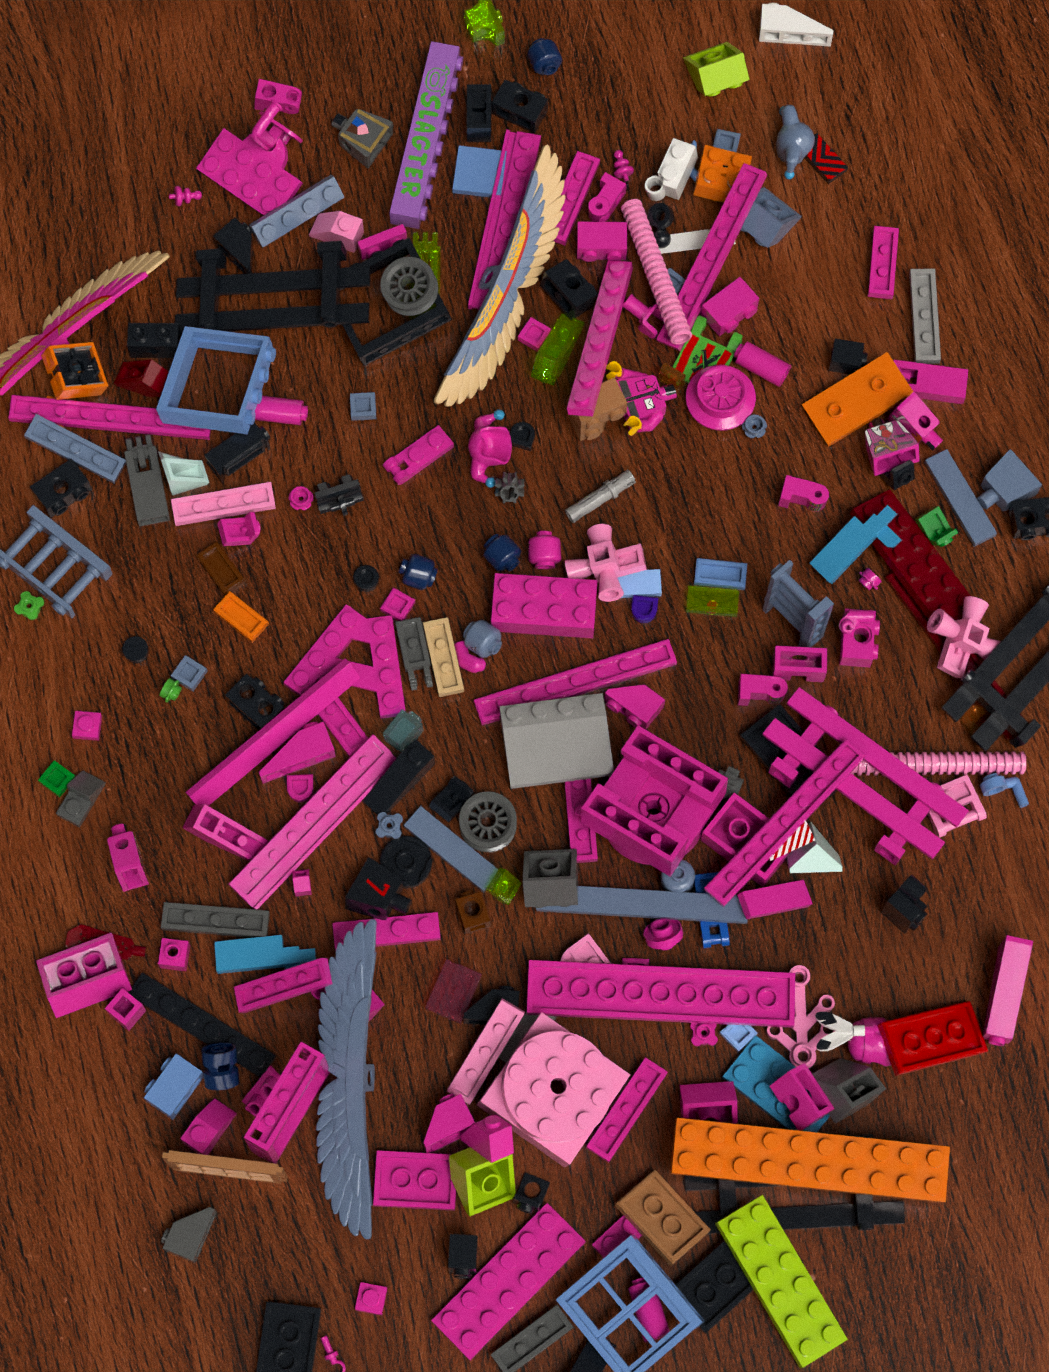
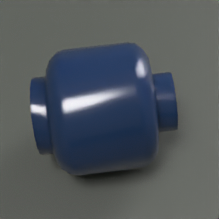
M541 38L531 44L527 56L533 70L539 75L554 74L562 64V56L556 43L550 39Z
M495 534L484 544L483 556L496 571L501 572L507 569L510 572L519 565L520 561L518 558L520 557L521 549L508 535Z
M414 553L410 555L408 560L403 558L398 573L402 574L401 581L403 584L418 590H425L427 586H432L438 569L435 568L433 560Z

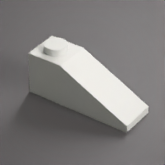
M777 3L762 4L759 42L831 47L832 29L786 5H779Z

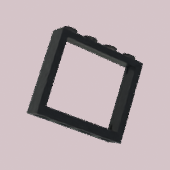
M410 238L396 241L392 247L385 251L375 252L368 260L362 263H355L350 267L370 266L371 274L408 254L411 257L419 259L420 257ZM438 293L435 300L437 307L363 346L352 325H342L360 360L366 366L451 321L452 318Z

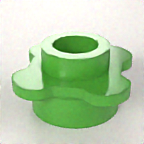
M25 591L21 594L19 604L14 606V611L16 614H22L29 620H35L40 613L41 607L44 606V600L42 597L36 598L30 592Z

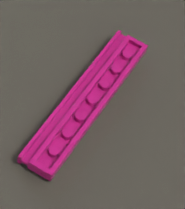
M506 129L468 309H480L489 289H479L483 274L488 267L500 265L525 196L531 172L536 165L541 135L519 131L515 133ZM507 151L501 195H496L505 152ZM493 272L487 276L485 283L491 280Z
M372 734L245 865L228 885L253 910H257L366 797L397 758Z

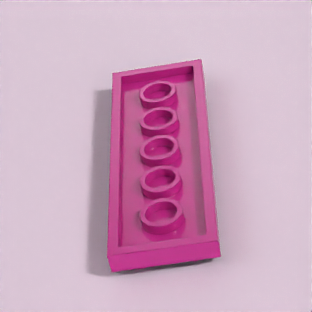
M546 1203L431 1322L471 1361L586 1241Z

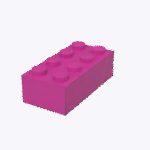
M495 573L491 625L500 632L593 638L597 580Z

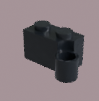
M913 874L910 875L889 898L881 913L904 934L909 929L915 931L928 914L925 912L927 905L920 900L928 888Z

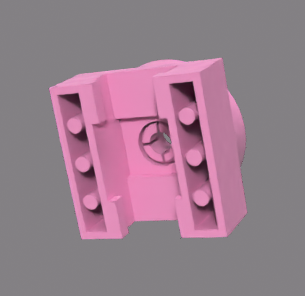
M541 1012L519 1042L518 1047L501 1072L479 1100L477 1106L489 1115L497 1114L512 1125L513 1132L565 1168L571 1164L594 1128L603 1119L609 1106L630 1074L603 1056L590 1041L569 1032ZM562 1080L561 1083L564 1088L562 1094H555L551 1090V1081Z

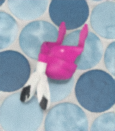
M829 1012L816 1013V1020L821 1025L835 1031L820 1039L816 1046L818 1051H829L848 1041V1049L854 1060L866 1064L875 1062L883 1066H891L883 1038L877 1026L882 1022H886L885 1018H862L851 1024L845 1019Z

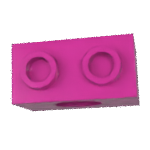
M845 609L842 618L848 611L857 609ZM874 611L873 623H859L850 634L841 631L840 665L870 668L873 659L877 660L878 644H874V636L879 635L880 620H875L876 611ZM861 634L867 641L858 642L854 636Z

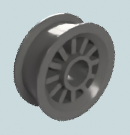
M403 257L395 260L385 269L381 278V292L392 310L401 315L414 316L425 312L433 305L438 295V282L432 269L425 261L416 257ZM415 283L412 289L404 290L407 284Z
M481 792L470 797L462 806L459 815L460 832L464 841L473 849L481 852H495L506 847L512 841L517 828V816L512 803L506 797L496 792ZM484 805L485 810H482L480 806ZM488 805H493L491 810L488 809ZM486 817H491L495 820V824L491 827H485L481 824V821ZM485 834L488 835V839H483ZM491 834H494L496 838L492 839Z

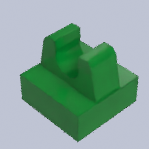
M54 760L38 779V782L60 798L66 791L67 784L75 778V775Z

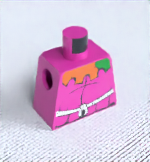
M915 392L907 397L885 420L886 423L894 420L899 421L916 439L918 444L923 441L932 451L943 441L933 430L940 423L939 420Z

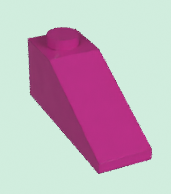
M311 722L306 724L302 730H299L260 770L259 774L262 783L264 784L336 757L324 722Z
M205 804L194 805L183 826V829L200 839L247 861H250L269 842Z

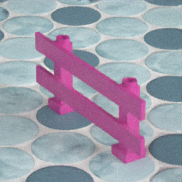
M799 687L789 699L787 705L812 723L800 737L774 718L762 735L785 751L787 755L783 760L777 757L768 773L790 788L799 773L797 768L800 764L814 773L828 758V756L815 747L825 733L840 744L846 738L849 739L866 755L864 759L866 763L917 799V802L906 814L852 774L836 788V790L894 831L889 838L884 835L874 851L896 866L906 851L902 847L908 841L933 860L945 842L922 826L921 822L932 810L957 828L969 810L944 793V789L934 782L930 783L838 716V712L834 708L823 705Z

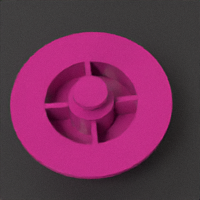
M713 365L702 369L693 376L686 391V404L692 417L701 425L713 430H730L742 425L752 414L756 402L755 389L750 379L740 370L727 365Z

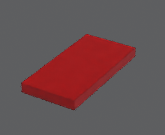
M970 1001L882 1022L877 1025L895 1076L988 1052Z

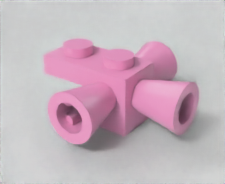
M597 524L587 530V535L592 544L587 546L589 559L565 560V567L568 578L584 579L594 574L599 583V599L605 602L616 601L624 595L618 577L647 570L644 552L641 544L616 550L611 540V526Z
M972 596L965 597L962 619L954 620L942 609H937L930 616L927 630L946 636L937 665L938 669L955 678H962L970 654L977 653L985 660L1001 642L987 638L990 628L979 623L989 607L986 601Z

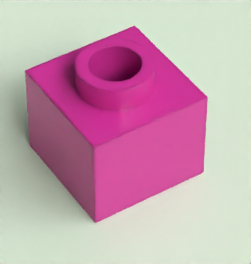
M162 938L158 960L159 967L162 969L187 971L190 952L189 941ZM177 949L178 953L172 957L168 955L169 951Z

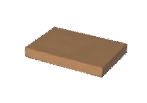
M656 1170L650 1173L615 1205L670 1267L711 1231Z

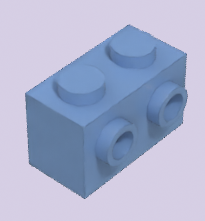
M175 1054L173 1058L169 1057L166 1059L160 1069L162 1071L161 1075L157 1080H151L144 1091L146 1093L144 1099L172 1120H174L204 1078L201 1070L178 1054Z

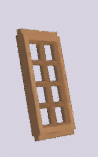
M169 1150V1153L163 1152L162 1155L163 1160L174 1171L281 1184L282 1181L287 1182L288 1178L284 1168L279 1167L275 1163Z

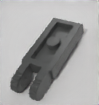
M421 617L395 622L405 672H408L411 691L417 690L418 684L414 671L420 669L424 670V681L427 688L433 687L429 669L431 664Z

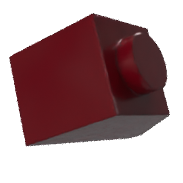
M152 359L123 362L114 384L149 398L161 397L169 371Z

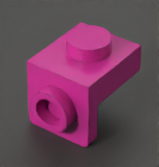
M248 512L244 518L220 519L217 523L223 546L249 545L260 534V523L256 520L254 512Z

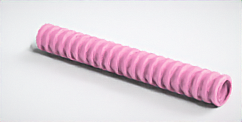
M639 199L628 200L621 206V211L627 222L628 230L633 238V243L642 262V267L651 290L654 293V298L670 336V341L673 344H683L692 337V332L687 324V319L682 311V306L673 283L670 280L668 269L656 243V238L654 237L642 202Z
M987 751L986 754L983 752L975 754V752L967 754V752H962V754H959V752H954V754H951V752H946V754H943V752H938V754L930 752V754L914 752L913 755L910 752H906L905 755H902V752H898L897 755H894V752H890L918 774L922 773V775L927 773L934 775L937 772L939 775H943V772H946L947 775H951V772H954L955 775H959V772H962L963 775H967L968 772L971 775H975L976 772L979 775H983L984 772L988 775L992 774V772L998 775L1000 772H1003L1004 775H1007L1008 772H1011L1012 775L1019 772L1020 775H1023L1026 771V755L1023 751H1020L1019 754H1016L1015 751H1012L1011 754H1008L1007 751H1003L1002 754L998 751H995L994 754L990 751ZM863 760L851 774L857 773L858 776H861L862 773H865L866 776H869L870 773L878 775L880 772Z

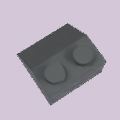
M577 849L524 851L523 891L525 907L542 908L546 906L568 907L578 905Z

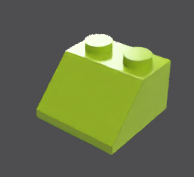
M728 42L683 57L697 90L704 96L718 95L720 90L737 88L742 86V82L750 80L743 52Z
M471 1147L449 1156L451 1180L467 1215H475L514 1198L516 1191L513 1154L493 1163L489 1162Z

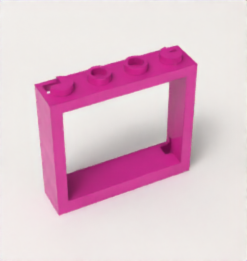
M300 1042L244 1136L252 1153L270 1163L276 1164L330 1074L324 1054ZM255 1129L262 1133L258 1141L251 1137Z

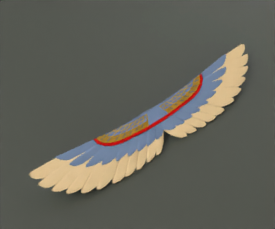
M549 145L542 147L535 168L531 172L525 196L500 265L488 267L483 274L479 289H489L460 348L444 374L445 377L434 398L435 404L445 401L444 406L448 407L452 406L455 402L461 404L465 401L466 397L472 399L477 389L479 391L483 390L488 379H493L497 364L498 366L502 365L505 353H508L510 350L511 340L515 339L516 328L520 326L521 322L520 315H524L523 301L517 289L529 287L538 281L539 278L537 276L544 270V267L541 265L548 261L550 255L547 253L555 245L553 240L557 237L560 229L555 227L564 211H560L566 197L561 195L565 182L560 180L562 166L557 167V154L552 153L551 155ZM493 272L491 280L485 283L487 276Z

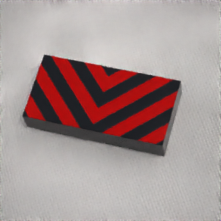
M816 133L814 134V146L804 158L830 184L848 170V166Z

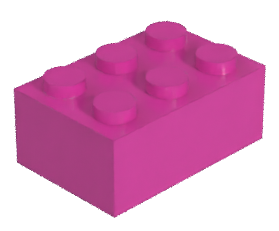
M733 793L702 832L701 841L729 862L765 825L769 818L736 793ZM791 852L771 861L769 859L751 879L761 887H764Z

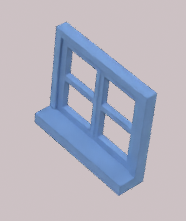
M630 1235L556 1299L614 1372L647 1371L688 1334L705 1322L635 1235ZM626 1258L650 1285L628 1306L604 1278ZM598 1282L603 1285L622 1309L600 1330L576 1302ZM656 1294L680 1322L658 1342L654 1340L634 1315L638 1309ZM628 1318L652 1345L647 1352L630 1366L606 1339L609 1334Z

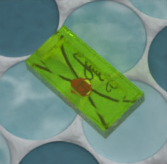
M688 586L686 613L737 617L739 590Z

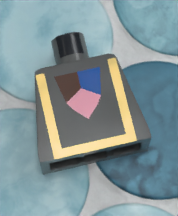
M356 109L349 119L338 113L332 122V126L340 130L338 134L339 145L368 169L394 134L392 121L361 109Z

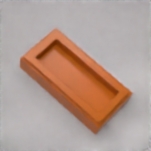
M231 591L213 609L215 614L252 643L269 625L265 618Z

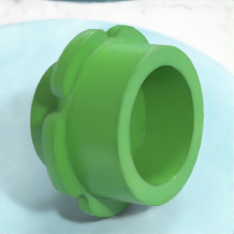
M169 678L164 684L159 696L164 698L166 703L170 700L175 701L182 690V687L179 686V681Z

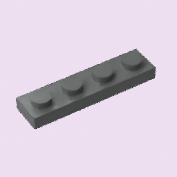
M164 902L161 929L165 931L237 937H265L268 935L270 912L265 910Z

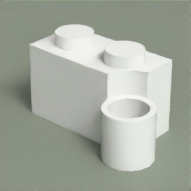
M673 138L658 170V176H651L645 182V189L649 199L660 201L665 195L677 200L680 199L698 159L696 146ZM655 185L661 186L658 191H650L651 187Z

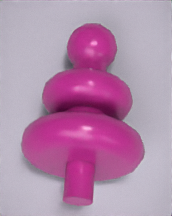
M616 150L614 157L617 161L614 163V167L617 170L614 172V176L628 181V176L633 174L634 168L628 166V159H623V152Z
M175 186L174 194H169V199H174L176 206H181L183 200L188 204L192 198L199 200L202 197L200 191L191 192L189 188H185L182 192L180 186Z

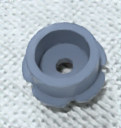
M750 415L742 424V429L745 430V435L749 438L762 437L766 432L765 428H767L766 421L759 415Z

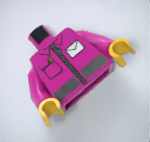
M616 361L610 362L606 369H609L611 372L606 375L607 380L612 378L618 379L616 381L628 403L627 413L624 415L625 423L623 424L624 426L627 425L628 434L633 436L636 432L653 431L665 415V401L677 398L674 385L669 384L659 387L656 376L621 368L620 364Z

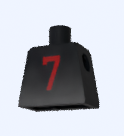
M368 857L345 896V909L380 920H386L392 909L406 914L412 900L401 895L403 880Z

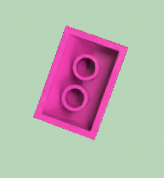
M112 933L36 960L47 999L56 1018L114 997L122 988L125 991L132 990Z

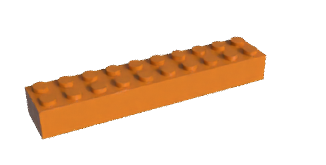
M676 1118L670 1174L943 1203L946 1202L950 1147Z

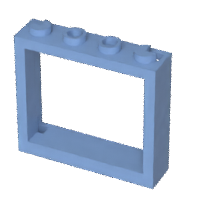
M185 326L156 408L162 423L248 434L250 425H253L255 422L256 406L262 400L263 385L269 379L270 364L274 362L276 357V349L273 348L270 337ZM198 348L258 355L238 416L178 408Z

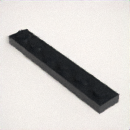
M143 972L133 985L132 990L129 991V994L143 1004V1006L206 1045L213 1043H232L236 1045V1064L259 1078L277 1058L272 1052Z

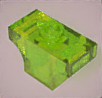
M478 0V4L475 7L465 10V24L473 43L480 40H489L495 46L505 43V31L501 24L503 23L502 15L499 9L495 10L491 0Z

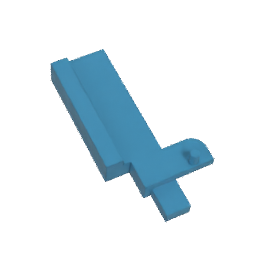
M887 505L878 515L873 514L864 524L854 516L810 564L829 583L833 584L876 538L889 548L896 547L902 541L887 526L897 513Z
M282 935L216 941V971L218 974L281 967H285L286 970L316 960L315 948L300 950L299 946L284 947Z

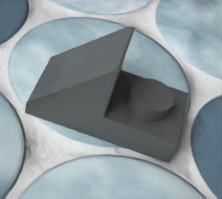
M81 771L67 784L66 787L69 792L56 815L80 828L106 782L85 771Z

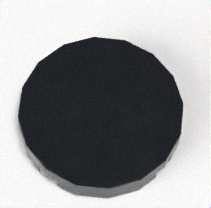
M402 836L390 841L383 849L380 858L382 866L403 880V888L405 889L417 887L425 882L431 873L433 865L431 852L427 845L420 839L411 836Z

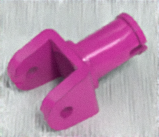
M631 294L623 304V308L640 319L639 331L650 338H655L658 332L647 322V319L653 314L663 321L658 305L655 304L653 307H647Z

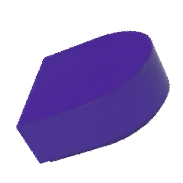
M633 595L631 608L633 618L640 623L651 622L657 613L658 598Z

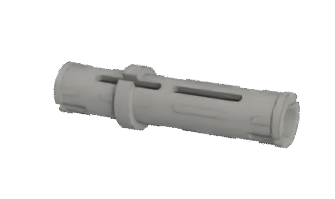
M627 469L610 481L606 480L599 489L564 510L568 519L574 524L606 501L616 499L619 493L636 483L635 478Z

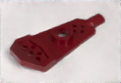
M80 924L68 931L65 945L69 949L109 934V932ZM113 934L117 947L119 946V953L123 952L120 954L122 960H129L132 956L145 957L147 947L134 945L132 939Z

